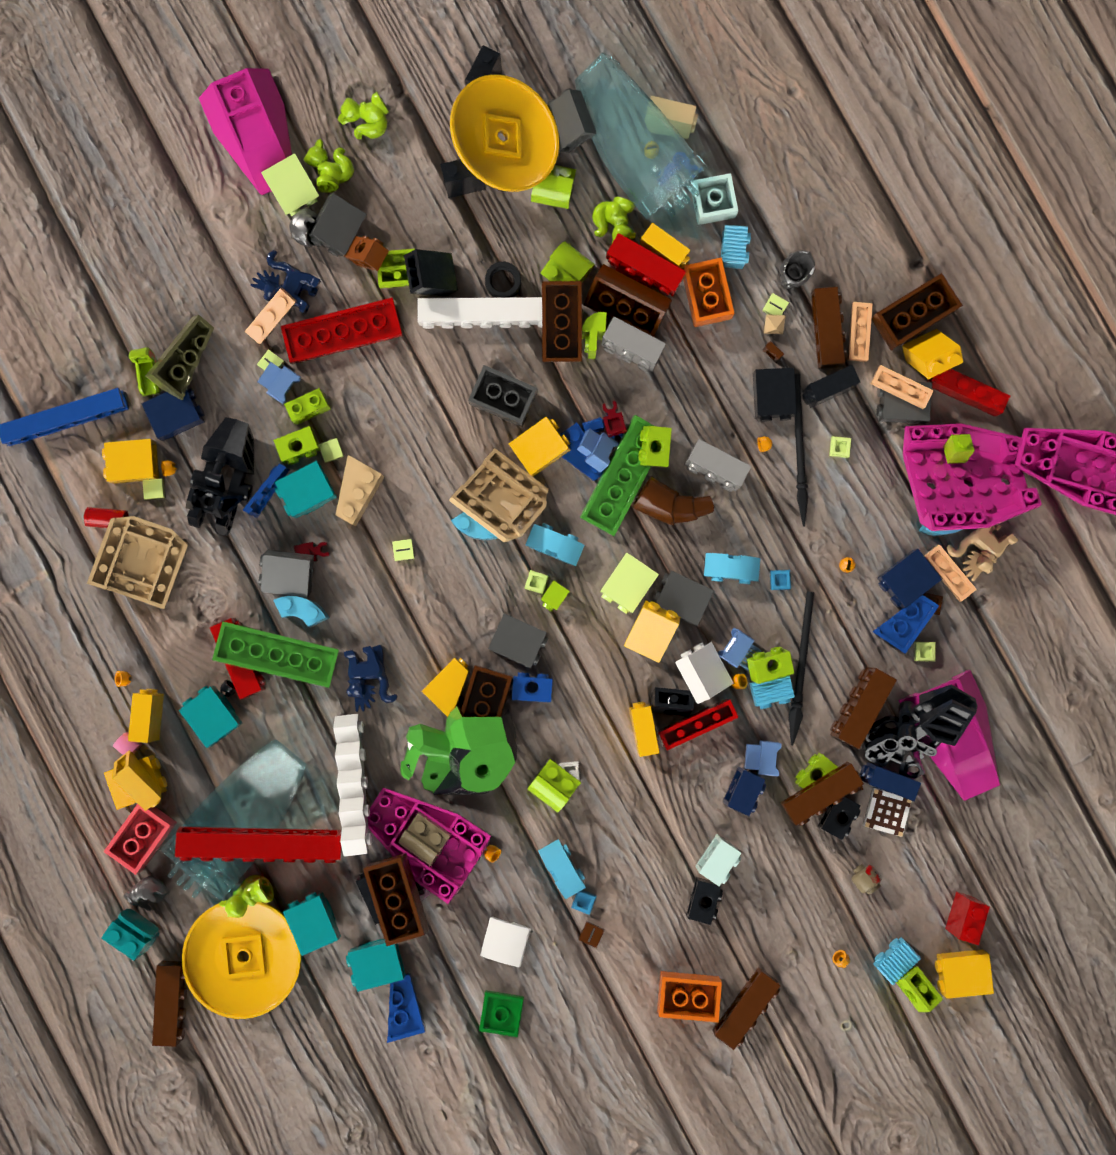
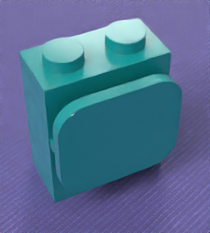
M318 461L275 482L277 486L275 492L280 499L283 498L286 504L283 507L287 515H291L294 518L307 515L324 506L325 503L337 498Z
M207 685L198 691L199 695L194 699L191 697L182 703L183 707L178 711L204 746L209 748L243 724V722L237 716L234 707L216 686L208 687Z
M313 892L305 896L306 900L301 902L295 900L287 904L288 908L283 911L301 956L331 944L341 937L336 924V917L323 892L320 894Z
M127 908L120 912L117 919L112 921L101 939L135 961L150 949L160 933L159 928L136 911Z
M378 939L350 948L348 955H346L347 965L351 967L353 973L351 975V982L353 987L356 986L357 992L401 981L406 976L398 943L386 946L385 939Z

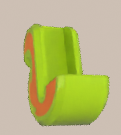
M148 347L131 350L129 352V359L136 366L140 394L142 396L159 394L162 389L145 376L157 362L154 352Z

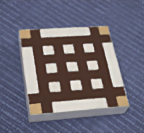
M873 788L863 826L902 837L912 801L893 793Z

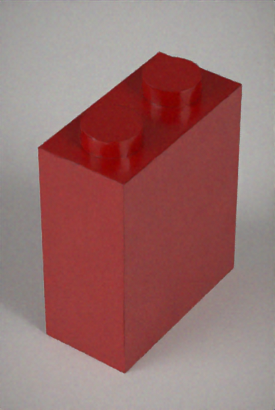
M956 891L945 929L959 940L979 946L990 906L975 897Z

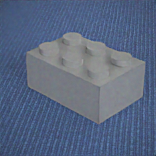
M613 317L603 336L601 346L610 354L616 353L620 355L621 359L625 362L631 363L632 361L638 364L639 369L645 372H653L666 343Z
M700 439L695 443L684 464L687 466L688 471L694 474L699 472L705 475L704 479L712 483L716 481L722 484L721 487L729 492H732V490L736 491L742 486L751 468L747 463Z

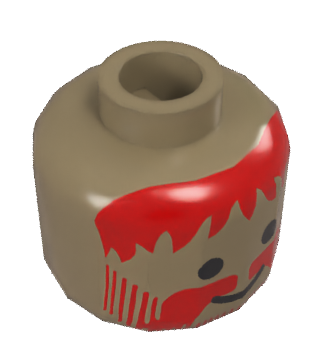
M860 864L853 870L855 874L851 880L861 893L869 895L881 887L879 884L881 877L872 865L864 867L863 864Z

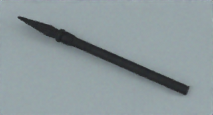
M795 374L797 414L794 416L797 457L796 488L798 489L797 501L802 525L805 527L808 504L806 488H808V485L806 484L807 479L805 475L800 374Z
M809 591L806 593L795 697L792 700L794 702L791 703L792 708L788 714L792 746L803 718V704L801 702H803L802 693L815 593Z

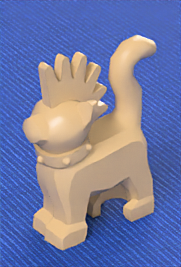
M998 524L989 528L975 529L960 542L957 550L950 544L947 546L948 554L958 558L965 554L970 544L975 545L981 551V554L970 551L972 555L966 556L970 560L962 562L963 564H968L963 571L970 570L966 577L973 575L971 581H975L982 571L987 574L993 571V563L997 562V558L1002 555L1006 547L1018 541L1013 534L1004 535L998 539L992 533L1001 528Z

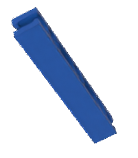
M115 388L0 424L2 444H7V446H13L129 410L125 392Z

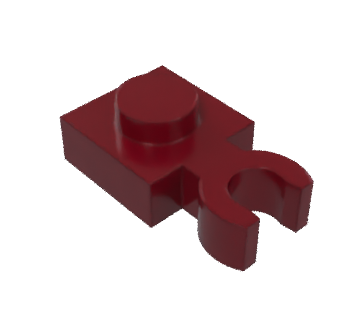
M615 400L613 401L614 406L612 409H607L605 403L602 405L604 413L608 415L603 417L608 437L627 432L622 412L617 413L618 406Z
M314 542L294 545L295 553L314 555V562L318 561L317 555L322 557L330 556L329 552L322 553L321 551L323 546H328L327 542H321L317 547H315Z

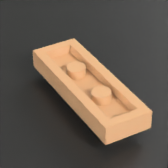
M280 288L245 332L259 345L262 344L297 300L283 288Z
M852 303L848 361L867 362L869 360L873 303Z
M882 365L878 367L870 383L921 409L926 407L934 391Z
M940 544L924 555L959 602H962L977 590Z

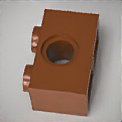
M355 236L344 257L359 267L378 271L389 250L383 247L384 243L379 239L373 238L372 240L367 236Z

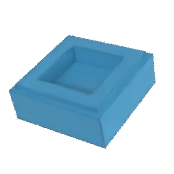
M790 570L770 571V589H791Z
M584 890L579 891L575 895L571 908L590 915L596 895Z

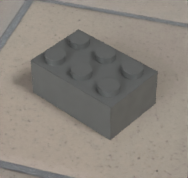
M483 365L468 402L474 407L523 427L538 389Z

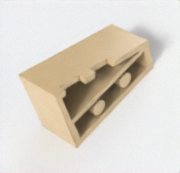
M348 455L336 516L357 526L384 476Z

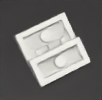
M490 917L480 956L507 965L521 967L531 928L515 922L509 923L496 917Z

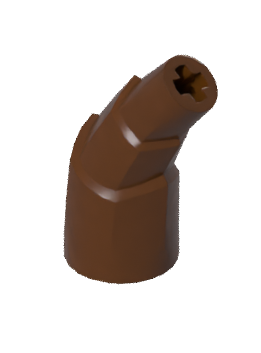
M653 476L646 482L632 508L670 525L694 521L698 517L714 512L711 496L697 498L681 496L679 492L658 481Z

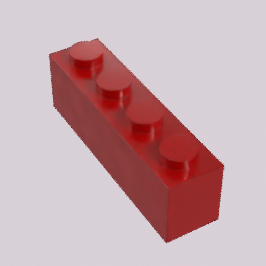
M620 233L617 234L606 253V259H608L611 265L624 268L627 274L633 277L635 275L638 276L644 284L659 288V292L666 296H674L686 274L685 270Z
M949 369L927 380V382H932V389L994 417L1004 412L1010 395L953 369Z
M236 618L223 621L242 626L239 620L236 621ZM222 622L209 627L216 643ZM225 664L239 699H245L265 690L264 685H266V681L262 674L259 675L258 671Z
M725 699L657 732L665 749L668 751L739 717L731 700Z

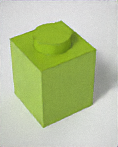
M970 434L951 435L943 446L947 464L966 463L975 451Z
M553 580L541 598V601L544 602L542 606L551 612L553 609L557 611L570 591Z

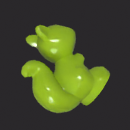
M377 91L372 94L371 102L369 103L361 102L359 105L350 97L345 99L340 109L341 114L338 117V121L345 125L348 122H355L362 118L366 124H361L354 130V136L358 140L362 139V135L375 139L385 133L387 129L386 114L389 113V110Z
M321 139L316 141L315 146L309 148L304 161L311 167L318 169L317 190L322 193H331L339 188L340 183L347 182L352 178L354 166L350 158L343 155L346 153L343 148L335 149L333 153L335 163L329 162L328 154L323 148V141Z
M616 196L613 201L599 203L592 215L593 222L598 228L594 231L595 236L603 237L607 233L608 223L614 226L612 232L613 241L618 233L633 240L636 234L627 226V213L634 211V202Z
M249 876L233 892L232 897L221 901L219 905L225 907L228 917L241 918L246 913L248 905L254 906L257 902L268 903L273 900L274 892L272 885L263 876Z

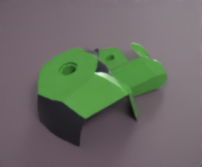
M456 706L446 720L445 732L423 724L409 727L406 735L408 747L404 761H401L400 772L403 778L410 780L419 755L424 754L428 756L421 781L424 789L432 791L434 795L486 794L493 791L508 776L517 760V736L509 709L502 717H462Z

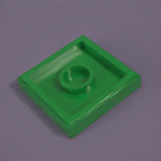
M485 990L479 1031L518 1038L524 996Z

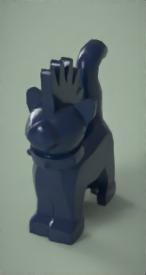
M271 251L266 258L267 263L273 269L286 272L287 275L283 285H279V274L275 277L274 272H271V276H269L267 271L264 270L265 277L257 273L261 280L252 278L257 284H250V286L264 291L263 298L266 301H270L279 289L283 288L297 300L293 306L299 307L300 312L306 314L310 306L299 296L302 290H307L310 296L315 297L318 292L317 286L321 280L311 274L293 268L284 261L276 262L274 258L277 255V251Z
M382 645L363 647V653L367 654V661L359 662L355 651L344 652L345 658L349 659L348 676L350 678L348 680L350 686L347 688L346 693L349 697L355 698L356 712L359 711V707L364 712L365 704L370 709L369 700L376 702L371 694H376V692L372 691L375 686L365 685L366 680H379V695L382 701L393 703L398 697L397 694L390 696L387 694L389 682L385 673Z

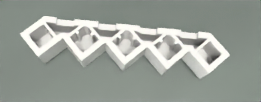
M358 714L335 716L333 729L337 743L335 758L338 767L337 787L340 796L339 817L342 826L340 840L344 856L368 854V846L372 845L371 833H368L367 817L370 816L369 805L366 804L368 780L364 775V761L366 760V752L362 746L364 724L363 721L359 720Z

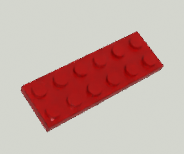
M393 297L281 326L290 364L403 336Z

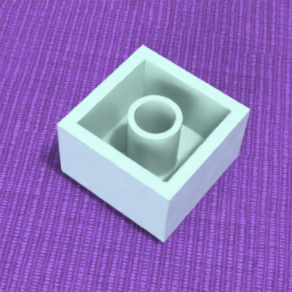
M731 173L693 180L691 193L698 225L736 218L738 206Z
M716 834L695 867L700 874L720 886L721 883L725 884L729 879L731 868L739 864L741 852L736 846Z

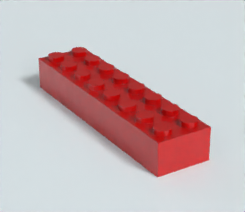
M179 827L176 832L175 857H180L181 861H191L192 858H201V861H213V858H222L221 861L230 862L234 861V858H242L244 862H253L255 859H263V862H275V859H283V862L292 863L296 859H304L305 863H315L316 860H324V863H336V860L341 859V830Z

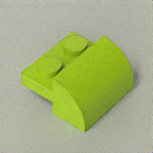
M555 165L547 178L532 188L531 202L568 209L576 169Z
M564 241L551 254L550 260L540 274L549 281H584L595 264Z
M415 249L391 250L388 252L377 271L379 288L409 286L404 255Z
M607 312L594 313L583 324L582 339H585L584 353H588V359L596 358L597 340H602L606 331Z
M550 758L529 784L527 790L558 813L569 801V798L581 784V781Z

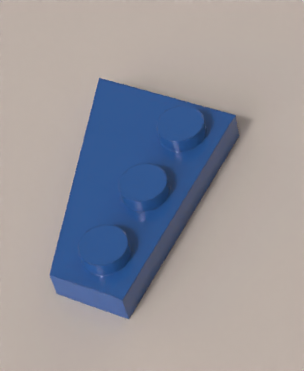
M575 423L560 434L561 436L564 434L571 443L568 445L571 450L563 455L562 458L592 481H595L602 476L604 470L599 472L585 462L586 456L577 450L585 433L579 424Z
M280 463L278 466H274L269 474L270 476L243 508V511L258 518L275 493V488H277L275 482L285 477L289 469Z
M922 595L872 632L906 654L939 605Z
M407 973L404 980L390 983L387 1043L426 1031L411 973Z

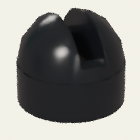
M225 680L220 687V692H225V697H230L236 692L230 680Z

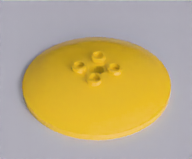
M505 75L479 77L471 81L460 91L451 110L450 131L457 154L467 169L485 184L508 192L525 191L545 180L557 161L559 134L555 119L539 94L520 80ZM498 133H502L505 136V141L500 140Z
M257 902L254 906L248 905L243 917L234 918L228 917L225 907L220 906L218 903L199 916L186 936L182 950V969L185 981L194 997L204 1007L218 1015L233 1019H248L263 1015L283 1002L298 979L302 958L284 914L274 906L264 902ZM241 951L248 953L249 959L247 961L239 958Z

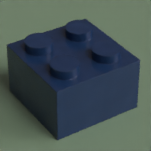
M738 766L723 799V803L727 807L750 816L751 812L754 813L758 806L756 800L759 794L762 795L766 788L765 779Z

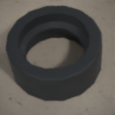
M506 261L491 265L485 275L486 289L493 298H514L521 288V274L518 268ZM500 270L509 271L514 277V285L507 292L497 291L492 285L493 275Z

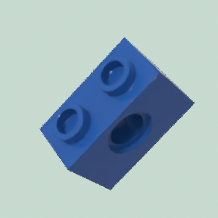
M518 672V676H513L512 700L551 702L553 678H549V674H537V677H529L530 673ZM529 682H536L538 684L536 692L531 693L528 691L527 684Z

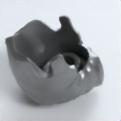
M308 208L298 211L293 216L289 229L296 242L303 246L312 247L316 244L311 242L312 238L307 235L317 218V214Z
M795 251L781 264L780 278L782 279L781 284L785 289L803 286L812 276L815 269V260L810 251Z
M148 876L139 881L123 897L131 905H138L147 911H151L152 908L148 903H159L169 893V890L158 878Z

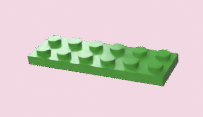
M633 415L626 429L627 432L623 434L619 445L610 459V464L605 468L580 516L581 519L612 536H615L651 466L640 465L641 461H639L638 455L640 449H642V441H640L641 430H643L644 426L654 425L637 415ZM653 441L651 449L654 452L657 450V444Z
M222 621L212 661L329 688L339 650Z

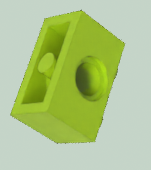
M320 388L284 404L291 421L295 425L331 410L326 396Z
M310 426L273 440L281 462L284 464L288 463V465L298 463L299 459L305 456L306 458L314 457L318 451H321L314 430ZM301 442L302 449L295 452L294 445Z
M643 427L640 433L642 449H640L638 455L639 461H641L640 465L654 467L669 466L672 428ZM653 441L657 444V450L655 452L651 449V443Z
M774 647L770 649V652H756L753 654V657L747 658L751 681L760 684L794 674L790 651L782 647ZM772 660V666L768 668V662Z
M814 754L809 759L807 768L798 772L795 777L797 780L794 783L803 789L816 781L812 779V772L814 770L820 771L819 778L836 769L837 766L823 754Z
M918 966L912 967L896 982L918 1012H931L943 1000Z

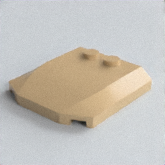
M494 448L484 459L482 465L464 485L459 487L449 501L505 543L523 536L546 508L548 488Z
M135 516L111 518L87 584L165 609L188 545L170 528Z

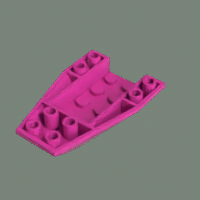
M246 68L212 82L199 97V101L214 135L262 196L271 192V189L261 172L291 156L292 150L285 105L270 70Z
M1024 428L1015 467L1082 506L1116 515V434L1103 430Z
M971 670L953 676L952 680L927 691L914 693L898 700L900 704L904 701H911L917 705L919 704L920 694L951 684L976 699L978 706L976 714L957 744L952 746L941 743L937 747V754L930 756L964 801L1000 786L987 707Z
M384 787L371 805L370 816L367 817L368 829L392 856L403 853L407 854L415 882L447 904L450 903L462 887L491 838V835L460 814ZM419 812L452 834L431 867L399 844L402 834L408 829Z

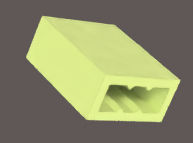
M295 153L261 172L286 215L290 213L293 216L301 210L299 207L305 204L309 207L318 202L316 198L319 197V194Z
M626 553L600 592L603 594L601 597L609 603L614 601L619 604L617 608L625 614L628 612L633 613L659 574Z

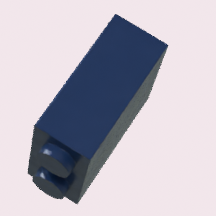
M187 387L183 400L165 392L141 403L157 439L165 441L205 422L203 416H205L204 411L200 405L197 406L195 399L197 396L193 388Z
M919 549L912 550L877 577L879 580L878 585L884 592L890 594V600L897 608L908 607L942 580Z
M870 762L863 765L860 772L861 780L867 784L915 802L921 785L920 782Z

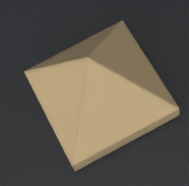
M766 314L764 334H783L786 316Z

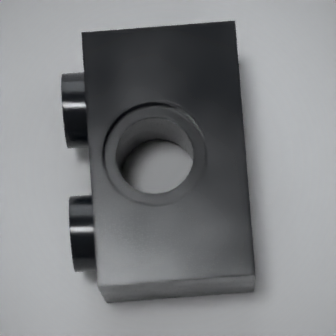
M655 687L651 693L652 713L689 716L694 709V697L690 690Z
M843 797L844 800L836 805H833V803L829 805L818 824L819 828L841 840L849 835L851 831L850 825L853 819L856 820L861 811L859 809L861 805L846 797ZM840 812H844V820L838 822L837 815Z
M696 877L686 913L687 918L711 925L712 920H716L717 901H721L723 895L721 886L716 885L710 880ZM709 897L710 903L703 906L700 904L702 898Z

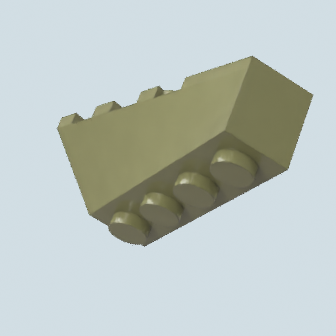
M200 315L193 316L145 376L162 390L183 400L186 389L190 385L192 375L200 362L199 359L206 348L214 327Z

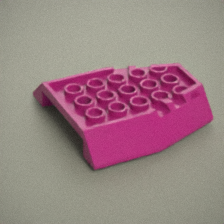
M965 424L906 426L904 431L903 459L920 523L931 531L989 528L1040 507L1042 504L1037 488H1028L1023 471L1014 466L1021 437ZM970 434L975 451L966 463L947 464L943 446L950 436ZM1001 478L1006 479L1009 482V485L1002 482ZM964 481L971 482L973 487H969ZM927 483L934 484L936 489H931Z

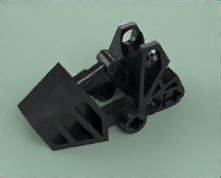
M225 417L203 446L201 459L206 461L204 471L195 469L191 476V488L185 508L190 509L187 514L189 526L200 528L205 514H214L215 517H218L215 522L217 534L228 536L238 504L241 501L248 502L252 494L253 486L244 483L247 473L254 475V437L248 423ZM225 465L235 469L228 491L225 490L224 477L220 474Z
M951 684L920 694L919 704L917 705L911 701L902 702L899 705V718L888 715L873 723L866 736L868 741L865 745L866 759L884 768L890 760L899 763V774L912 779L924 775L925 770L920 759L925 758V754L935 756L937 754V747L941 743L952 746L957 744L976 714L978 707L976 699ZM892 722L896 724V727L888 728L886 724ZM911 766L918 767L919 771L916 773H912L908 770V768Z

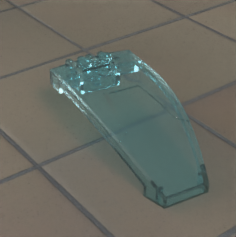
M601 53L575 79L576 90L581 91L597 133L591 137L595 147L614 179L630 200L634 202L646 220L662 207L671 217H674L676 212L669 201L672 199L679 209H684V203L688 205L691 202L683 190L685 187L688 188L694 197L699 196V191L692 181L707 166L698 154L693 152L655 103L619 66L620 63L606 53Z
M275 739L258 750L256 754L228 776L200 804L181 827L278 829L296 795L307 764ZM176 833L160 850L176 864L168 874L170 879L181 868L185 873L178 879L176 884L180 886L188 876L191 878L182 889L188 890L194 881L200 884L193 892L192 897L194 899L206 888L220 901L223 900L255 862H244L242 858H234V861L230 862L221 861L222 858H213V861H201V858L181 861L180 857H175Z

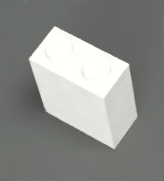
M703 642L692 647L693 652L690 649L682 653V658L675 662L697 704L712 698L734 684L712 642L706 645Z

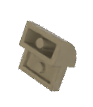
M419 812L408 829L402 834L399 844L431 867L452 834Z

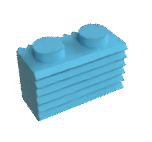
M724 226L721 247L724 268L743 269L745 263L748 264L749 252H746V245H749L751 240V233H748V227Z
M790 675L760 684L755 682L749 683L754 705L760 706V709L772 707L771 703L778 701L779 704L791 702L790 698L795 697Z
M902 937L891 941L889 944L890 948L885 953L880 952L875 957V962L873 963L892 985H895L904 974L921 960V957Z

